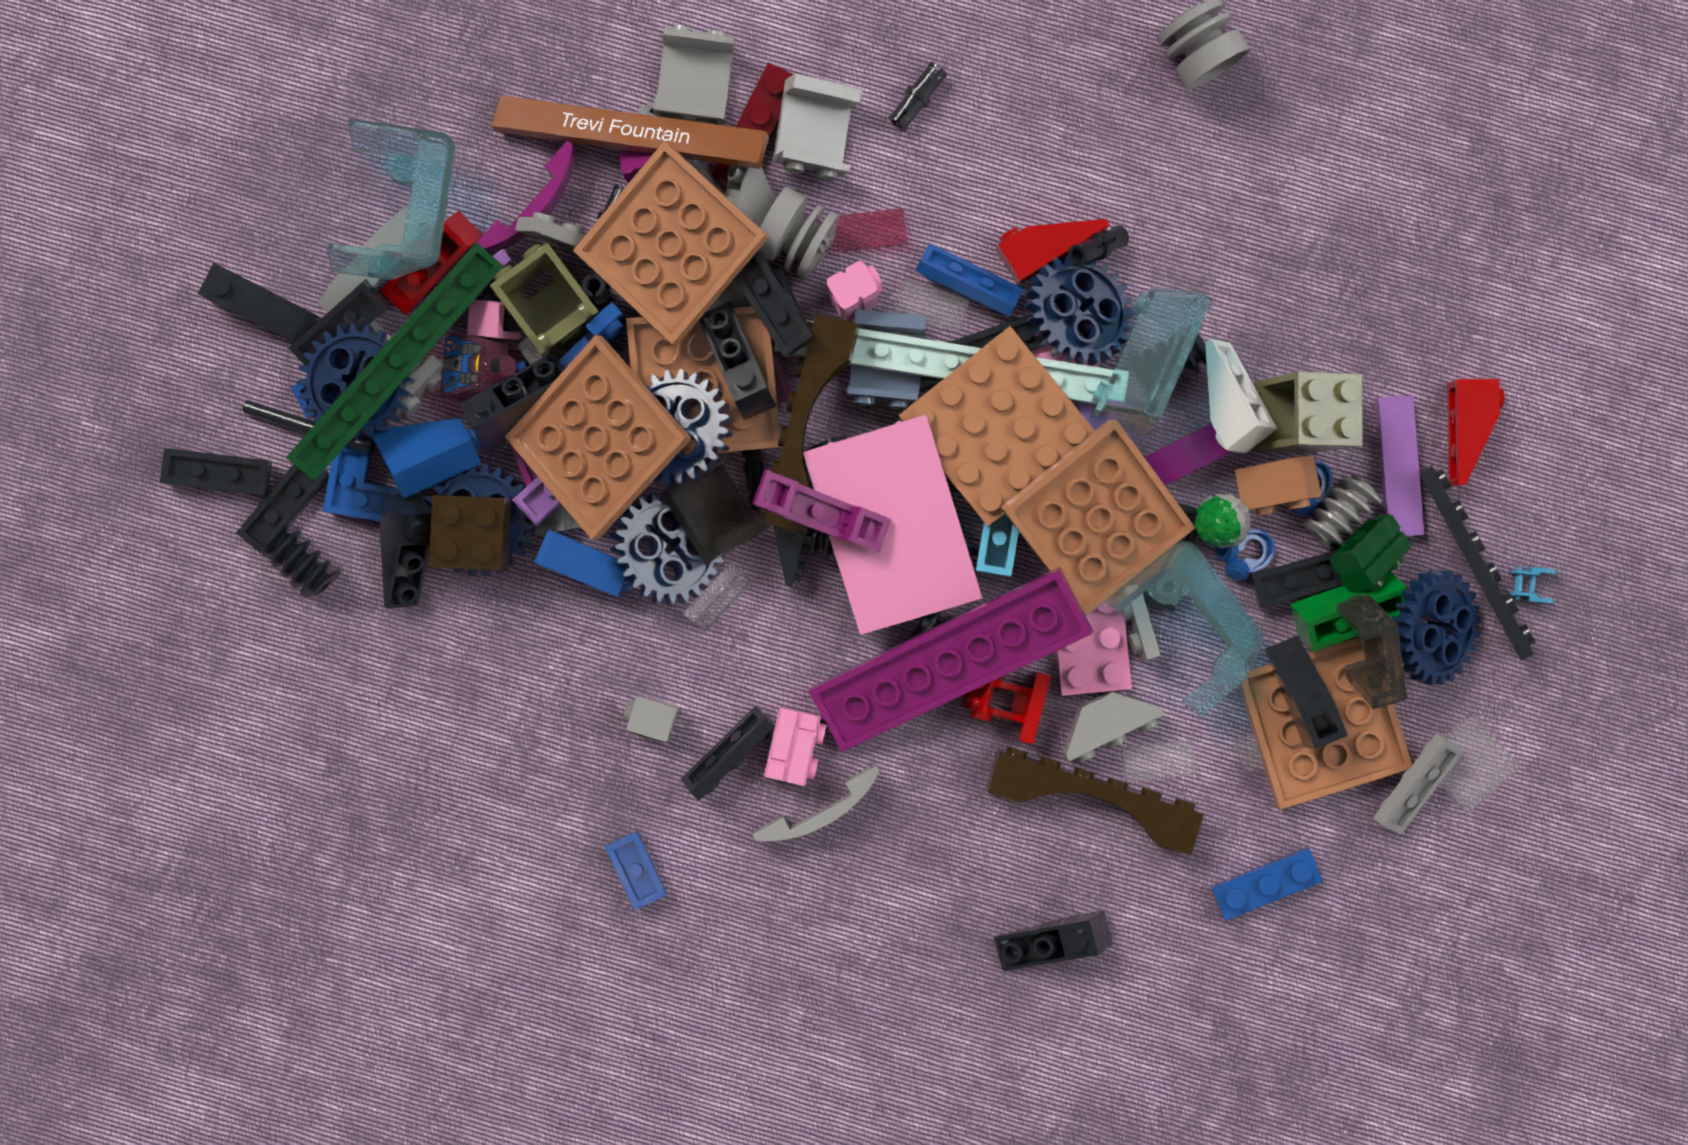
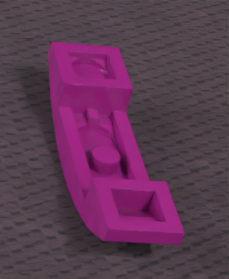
M568 140L544 166L548 174L553 178L518 217H533L534 212L549 215L560 201L571 179L577 156L574 146ZM518 217L508 228L499 220H496L480 237L477 243L489 254H494L501 249L504 250L528 235L515 231Z
M1212 423L1144 458L1162 483L1167 485L1233 451L1224 449L1216 439L1217 432Z
M764 470L753 501V505L768 512L875 552H880L891 521L888 517L833 498L769 470Z

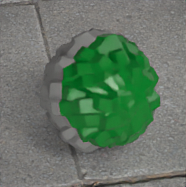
M1231 493L1225 495L1217 494L1213 497L1209 496L1197 508L1198 514L1195 518L1197 533L1208 545L1218 546L1223 549L1238 546L1247 538L1250 530L1249 508Z

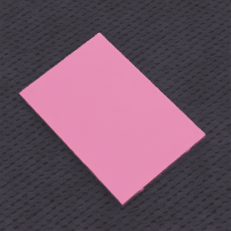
M926 414L905 421H897L895 424L834 443L829 442L827 445L803 452L814 490L891 519L880 552L829 536L860 635L983 599Z

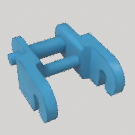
M1517 567V570H1510L1511 574H1515L1514 591L1509 592L1515 596L1514 600H1520V596H1524V601L1554 604V599L1540 598L1537 593H1534L1536 576H1539L1540 573L1557 574V569L1527 567L1526 571H1522L1523 567ZM1523 575L1530 576L1529 593L1522 592Z

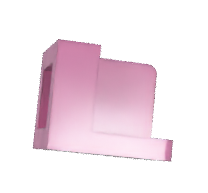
M475 300L469 306L467 335L521 340L520 332L503 331L505 305L502 302Z

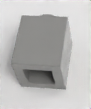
M637 695L635 702L628 701L624 712L623 720L628 722L626 730L668 742L680 707Z

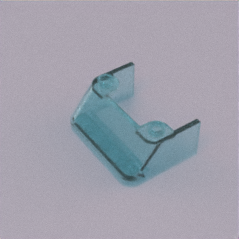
M349 118L348 126L352 150L387 155L385 165L388 176L395 182L412 186L402 246L384 244L371 249L328 242L327 251L331 271L392 280L432 266L439 259L455 161V145L453 140L443 132Z
M1151 287L1148 292L1141 290L1132 308L1137 314L1136 322L1116 367L1107 383L1099 382L1091 401L1097 404L1087 421L1094 430L1098 429L1106 421L1116 419L1135 446H1139L1158 422L1169 401L1213 300L1212 297L1197 291Z
M1180 540L1110 596L1104 603L1120 612L1146 590L1154 600L1165 605L1176 603L1187 594L1227 646L1213 662V676L1181 701L1186 708L1201 717L1245 681L1263 646L1264 638L1259 627L1201 551L1194 544Z

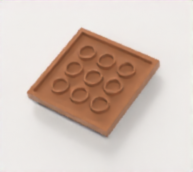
M664 141L573 251L671 344L677 346L770 236L669 143Z
M752 306L733 309L766 380L776 407L745 421L734 403L699 320L676 346L671 344L644 317L626 318L631 370L648 387L652 385L651 375L653 374L663 381L665 370L672 372L676 378L679 370L683 369L688 373L689 378L695 372L701 376V382L708 379L714 384L712 390L717 388L723 393L719 401H726L730 408L722 414H727L733 418V422L724 425V428L730 430L733 436L723 438L722 440L729 447V451L718 450L717 453L780 447L778 446L780 425L771 335ZM679 397V398L677 399V406H678L680 400L682 399V397ZM662 402L661 404H662V405L665 407V409H666V408H667V402ZM696 405L690 410L689 419H694L700 414L701 405ZM690 440L685 445L684 454H689L695 449L696 440Z
M1011 326L898 415L902 421L927 415L944 474L987 527L1005 514L1000 508L1004 503L1095 431Z
M595 335L505 436L508 442L591 540H599L692 439L602 336Z
M1113 417L1000 507L1047 570L1051 572L1059 567L1061 568L1086 616L1195 529V526L1133 441Z
M1372 633L1357 636L1314 652H1307L1332 696L1348 734L1344 738L1317 749L1304 747L1271 664L1235 674L1277 809L1288 808L1411 768L1412 762Z

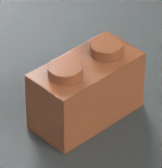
M1314 455L1299 456L1235 469L1240 500L1246 504L1249 510H1255L1256 516L1276 513V505L1288 503L1289 510L1310 506L1309 499L1321 497Z

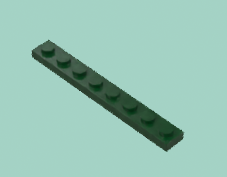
M476 242L286 456V459L315 482L504 266Z

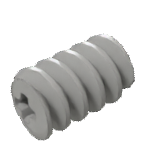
M1351 474L1352 478L1344 477L1340 483L1343 489L1334 488L1332 490L1333 499L1325 498L1322 501L1324 510L1316 508L1312 514L1315 520L1306 519L1303 522L1307 532L1329 550H1332L1330 546L1332 542L1340 546L1344 544L1339 535L1341 532L1352 536L1354 532L1349 525L1350 522L1362 525L1363 521L1358 514L1360 511L1369 515L1372 514L1373 511L1368 505L1369 501L1379 505L1382 503L1375 490L1367 482L1354 474Z

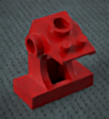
M1034 671L1030 688L1001 681L1002 677L962 695L961 707L971 709V717L990 722L992 715L1020 722L1021 725L1017 739L1034 744L1051 676ZM995 687L1014 691L1010 711L990 707Z

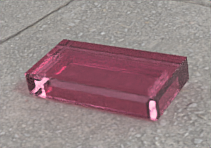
M903 208L840 215L835 231L838 253L907 245Z

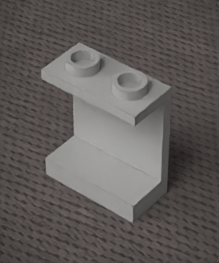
M675 25L672 28L664 27V45L658 91L654 101V115L724 125L734 37H730L727 33L719 30H709L707 33L694 32L692 28L683 25Z
M797 73L786 79L773 163L783 165V170L792 173H803L804 170L816 172L817 178L824 180H837V177L848 173L850 165L843 163L850 111L851 107L860 103L862 89Z

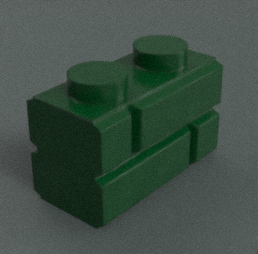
M1388 513L1368 518L1330 557L1329 561L1336 572L1342 575L1340 578L1349 591L1366 590L1371 592L1384 584L1383 576L1387 572L1398 568L1404 562L1402 556L1410 549L1411 543L1404 532H1400L1399 529L1401 527L1393 515Z

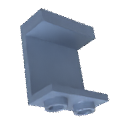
M856 309L854 323H857L860 329L925 339L927 318L921 315ZM851 365L847 396L850 399H854V404L875 406V400L889 402L890 408L906 410L919 399L921 376Z

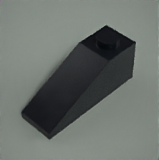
M215 263L212 264L197 293L292 342L298 340L308 331L318 318V315Z

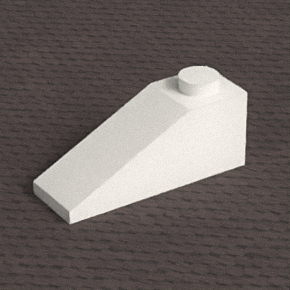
M1209 339L1205 345L1210 421L1217 432L1216 439L1224 449L1247 453L1274 432L1277 427L1231 343Z

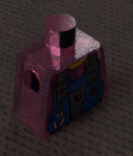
M447 331L445 333L440 397L465 401L506 377L513 375L516 363L513 357L508 355V345L473 335Z

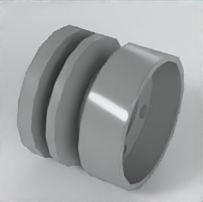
M1208 0L1189 8L1177 16L1156 38L1162 47L1173 44L1165 53L1169 59L1185 54L1186 58L1177 66L1175 71L1187 90L1195 89L1219 76L1241 61L1251 51L1239 29L1224 34L1221 32L1232 20L1229 12L1218 15L1225 7L1222 0Z
M786 186L773 203L760 227L770 236L760 247V250L770 262H774L783 251L788 253L784 265V270L788 272L794 268L798 260H801L796 276L806 280L811 272L821 264L835 238L840 215L831 211L823 223H820L825 207L819 204L809 216L804 214L808 197Z

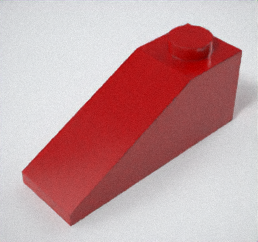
M457 211L442 222L380 291L404 315H407L458 264L483 234L460 211Z
M1107 219L1033 225L1027 226L1021 231L1014 227L999 237L1001 243L998 244L996 252L1015 283L1020 285L1038 274L1037 271L1045 264L1048 265L1052 262L1054 258L1057 257L1060 260L1068 254L1071 246L1089 239L1093 236V233L1105 232L1110 224Z
M1456 379L1447 383L1448 480L1452 487L1466 485L1500 415V409L1503 408L1505 401L1504 390L1500 388V379Z

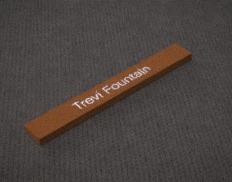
M504 95L500 96L491 124L493 130L500 133L564 142L568 140L571 143L653 154L665 141L685 159H700L706 162L756 169L761 168L769 139L767 131Z

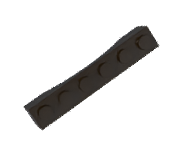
M819 314L815 315L814 323L808 321L809 326L817 337L808 343L806 356H799L795 377L800 378L797 392H790L786 411L791 412L789 425L782 426L778 440V446L783 447L780 461L774 460L771 468L772 472L797 481L808 488H811L803 456L807 423L813 406L823 389L837 373L851 363L859 333L857 323ZM761 509V515L766 516L765 523L767 525L809 535L810 528Z
M1007 746L1006 752L997 750L985 789L988 793L1020 803L1053 793H1082L1097 796L1127 811L1157 845L1192 855L1204 815L1195 811V803L1179 798L1175 799L1174 804L1161 800L1162 793L1143 787L1141 793L1127 790L1129 784L1127 782L1108 777L1107 783L1093 779L1094 772L1078 767L1074 768L1073 773L1060 769L1061 762L1041 756L1040 762L1026 759L1028 752Z

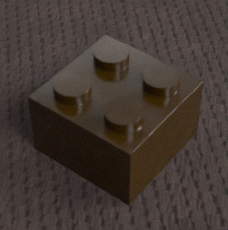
M432 495L429 567L508 571L511 500L506 498Z

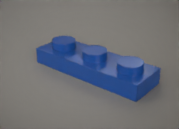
M931 243L926 248L915 272L924 275L930 281L938 282L955 290L961 296L969 297L988 306L992 311L1002 313L1008 317L1011 316L1024 289Z
M1306 847L1212 885L1210 888L1222 918L1227 921L1321 883L1323 880L1311 850Z

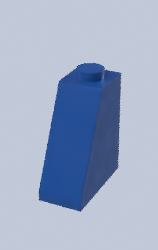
M460 418L389 427L387 432L376 429V435L373 438L379 454L403 499L481 464L476 451L481 448V444L471 429L466 430Z
M548 529L534 563L616 597H621L623 591L626 593L630 592L628 586L632 579L630 577L622 579L618 577L625 570L624 566L613 565V562L619 558Z

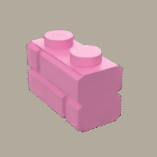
M860 260L846 267L845 273L840 271L829 277L826 283L829 299L841 319L849 322L855 319L856 309L870 310L876 307L879 301L878 293L883 291L881 287L882 280L874 266L866 267L865 263Z
M780 706L764 777L802 786L806 785L807 778L814 780L819 759L812 758L815 744L822 745L826 724L820 723L821 715Z

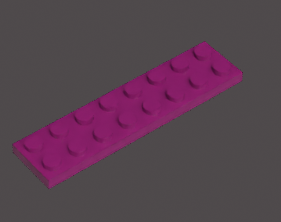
M1059 567L814 685L808 692L841 752L1077 642L1093 634L1094 630Z

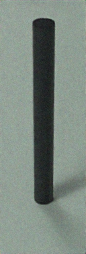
M247 400L243 405V413L306 434L315 425L312 420ZM364 437L361 440L353 438L346 447L371 454L374 450L375 442Z

